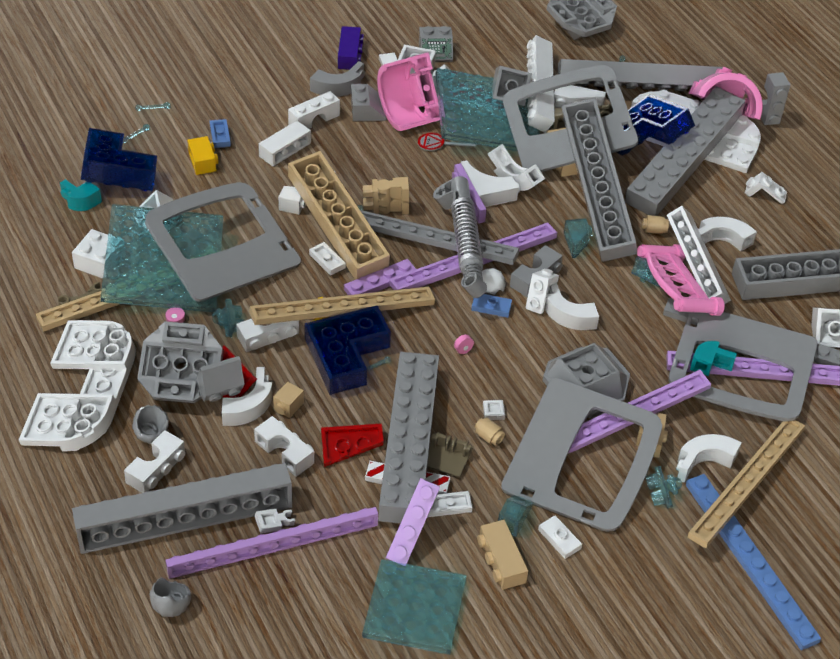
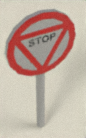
M426 133L418 139V146L426 151L438 150L443 145L477 146L476 143L444 142L443 136L438 133Z

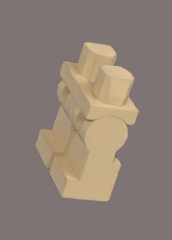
M408 177L393 178L390 181L372 179V185H363V197H373L363 198V209L373 210L375 214H388L390 212H402V215L409 214Z

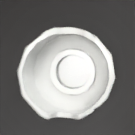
M495 268L482 271L483 281L487 285L485 293L495 295L499 290H505L506 282L501 271Z

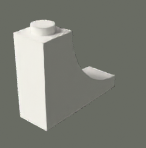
M467 160L461 161L464 170L485 207L517 200L520 187L512 176H490L473 168Z

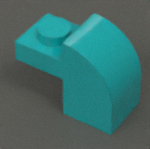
M66 179L60 182V193L67 200L68 208L71 210H90L102 202L100 188L90 181L83 183L79 187L74 186Z
M718 341L703 342L695 351L690 370L694 372L701 370L706 376H709L712 366L732 371L737 353L719 348L720 342Z

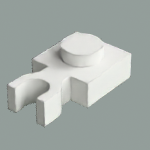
M277 509L256 511L255 519L260 534L279 531L282 525L294 526L295 518H286L291 517L292 510H285L279 514Z

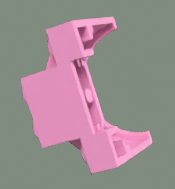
M429 52L384 64L379 68L377 85L381 105L388 121L398 131L445 119L442 104L438 102L431 69L433 68ZM411 68H414L415 73L410 74ZM425 106L424 113L420 111L419 107Z
M723 67L722 69H717L715 74L703 80L700 79L699 82L694 81L689 94L704 100L716 86L742 99L746 93L748 98H745L746 101L742 115L760 120L763 110L762 97L757 86L746 75L731 73V69Z

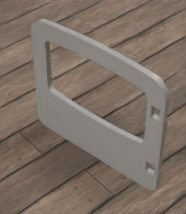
M598 65L554 75L514 88L504 95V109L523 168H530L536 164L539 170L544 172L574 164L575 161L567 130L562 129L529 136L526 133L518 103L544 92L587 81H603L613 112L601 118L611 153L632 148L638 144V137L615 72L611 67ZM614 83L615 88L610 89L608 84ZM628 124L630 130L624 131L622 125Z
M246 183L227 184L179 198L150 210L145 217L147 229L190 296L197 302L208 300L293 269L301 262L299 255L287 241V237L265 205L262 204L255 190ZM241 198L265 232L257 238L210 255L187 259L164 227L163 222L206 205ZM255 200L259 207L255 208L251 201ZM284 243L288 250L284 251L280 244Z
M689 312L669 373V383L686 376L696 344L706 341L720 342L719 348L747 354L791 369L793 377L787 401L784 405L769 403L710 387V389L693 397L745 413L785 422L794 421L799 417L818 344L816 338L723 312L720 316H712L709 313ZM691 321L698 323L697 327L690 326ZM678 362L685 364L683 369L677 368Z
M554 378L548 383L501 484L502 491L510 496L531 502V504L567 518L591 525V527L601 531H614L624 522L645 480L662 431L661 419L651 411L565 380ZM592 410L602 411L640 425L643 428L641 441L630 471L615 501L607 512L598 511L555 493L556 484L568 452L582 424ZM523 489L534 492L533 497L522 494ZM587 512L594 515V520L582 517L583 513Z

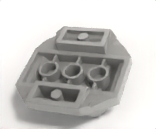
M550 0L547 5V11L573 40L610 30L617 10V5L612 0Z
M165 321L143 341L137 379L154 400L196 403L202 399L196 382L200 367L222 361L223 348L205 325ZM179 363L186 364L182 369L176 368Z
M592 343L549 360L543 376V382L548 386L550 380L558 378L624 402L630 373L608 348H602L596 343ZM592 410L587 417L592 419L604 412Z

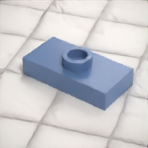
M227 120L209 121L214 148L231 147Z
M483 294L479 298H474L471 311L508 318L512 299Z

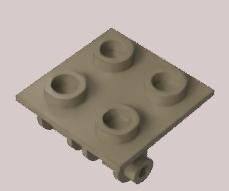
M440 432L433 433L431 436L432 442L429 447L427 467L460 478L474 446L469 444L468 441H457L456 437L452 440L450 435L446 438L447 436L440 434Z

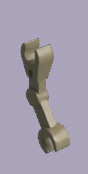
M95 282L88 292L76 297L61 295L58 297L59 305L105 290V285L100 288V282Z

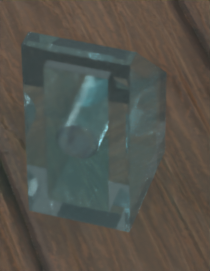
M586 218L565 220L564 236L572 258H576L589 244V238L592 236V226L588 224Z
M512 496L506 500L499 513L498 521L505 519L511 535L517 537L533 504Z

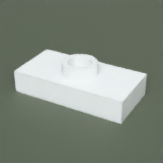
M325 242L309 249V255L330 276L346 268V263Z
M556 516L539 525V532L564 559L582 549V543Z

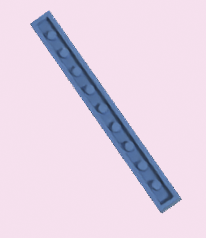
M705 474L686 481V487L704 512L720 496ZM733 515L719 532L725 543L799 649L804 650L820 643L821 637Z

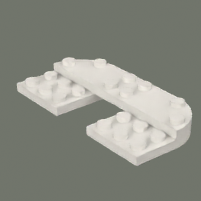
M667 90L650 91L640 94L632 101L629 114L638 138L665 146L679 123L684 124L702 102L668 92ZM742 115L704 160L747 173L758 151L761 139L759 129L747 116ZM628 124L622 125L624 131L630 130Z
M68 320L50 364L53 369H89L80 394H37L19 438L22 446H60L62 452L77 451L95 442L106 433L113 420L136 356V348L131 335L125 330L123 325L113 321Z

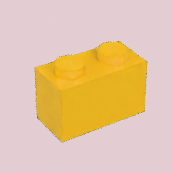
M208 136L188 139V153L195 174L216 172V164H219L218 156L214 154L213 142L210 143Z

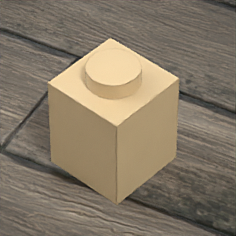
M287 382L273 396L274 410L281 415L291 418L304 404V390Z

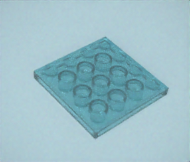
M381 559L362 638L450 655L467 575Z

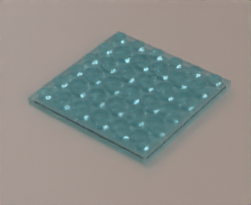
M437 68L435 74L441 138L495 148L503 144L506 150L517 151L503 101L492 99L494 77L490 78ZM527 98L525 106L518 105L526 133L529 136L539 135L538 129L528 125Z
M112 204L101 302L216 312L218 296L202 302L193 300L147 229L145 217L154 208ZM186 212L163 222L164 227L185 258L193 259L221 251L223 215Z

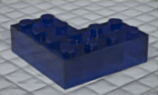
M650 94L628 109L638 137L637 145L642 144L648 137L669 145L674 143L683 134L688 133L695 126L689 108ZM628 124L622 125L624 131L630 130ZM634 147L617 151L616 153L623 156L628 154Z
M89 128L81 180L90 183L99 182L105 185H118L123 188H137L142 191H153L157 155L122 150L124 133Z
M378 305L304 323L305 341L329 395L366 386L367 368L361 355L390 348L391 331Z

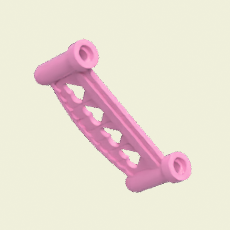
M674 244L673 246H638L637 255L641 258H646L654 279L674 300L673 306L675 310L679 312L709 313L712 316L722 315L724 300L721 297L708 298L684 265L685 254L680 244ZM659 260H661V261H663V262H666V263H669V264H667V265H661V264L659 263ZM665 270L675 273V275L670 276L666 274ZM673 281H676L684 285L676 286L673 284ZM681 292L687 293L691 296L684 297L681 295Z

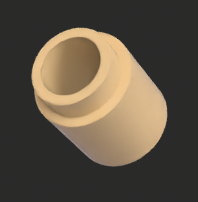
M647 215L646 218H643L642 229H645V233L663 234L668 232L669 219L653 215Z
M488 417L479 419L475 424V434L490 445H499L505 437L503 429Z

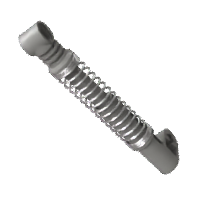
M457 176L439 186L434 191L433 197L445 210L450 208L452 210L459 268L461 273H463L461 285L473 298H479L486 292L487 285L482 277L483 260L475 206L470 197L468 180L463 176Z

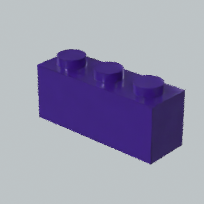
M342 26L338 51V69L350 70L358 61L361 62L364 41L361 27Z

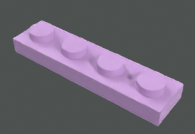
M455 164L452 179L457 176H463L468 180L470 197L475 206L476 220L478 223H483L486 219V207L462 164Z
M405 259L344 284V291L347 295L374 293L390 287L389 279L416 270V268L408 259Z
M420 478L387 553V559L406 567L440 486Z

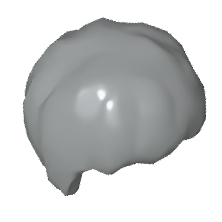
M146 405L139 408L135 413L132 429L137 439L151 444L164 430L167 431L169 427L167 413L156 405Z
M163 577L157 579L149 593L152 608L162 617H174L184 613L190 604L192 596L190 589L186 585L176 581L170 582Z

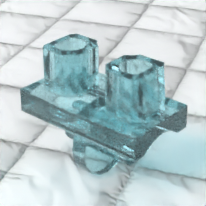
M636 257L631 273L640 277V281L643 283L648 281L660 287L650 272L646 258Z
M226 299V306L223 309L218 308L212 314V320L215 324L224 326L226 337H232L233 333L237 332L236 324L244 320L240 319L242 315L241 306L233 305L231 299Z
M661 466L655 467L656 473L646 476L649 490L657 487L661 488V490L650 493L654 506L666 504L667 509L671 508L673 504L669 491L674 495L678 494V489L682 487V481L672 474L668 475V479L665 481Z

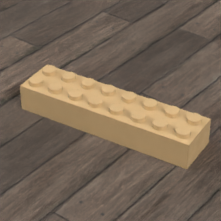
M321 151L288 163L289 179L341 259L346 263V267L354 279H359L389 267V253Z

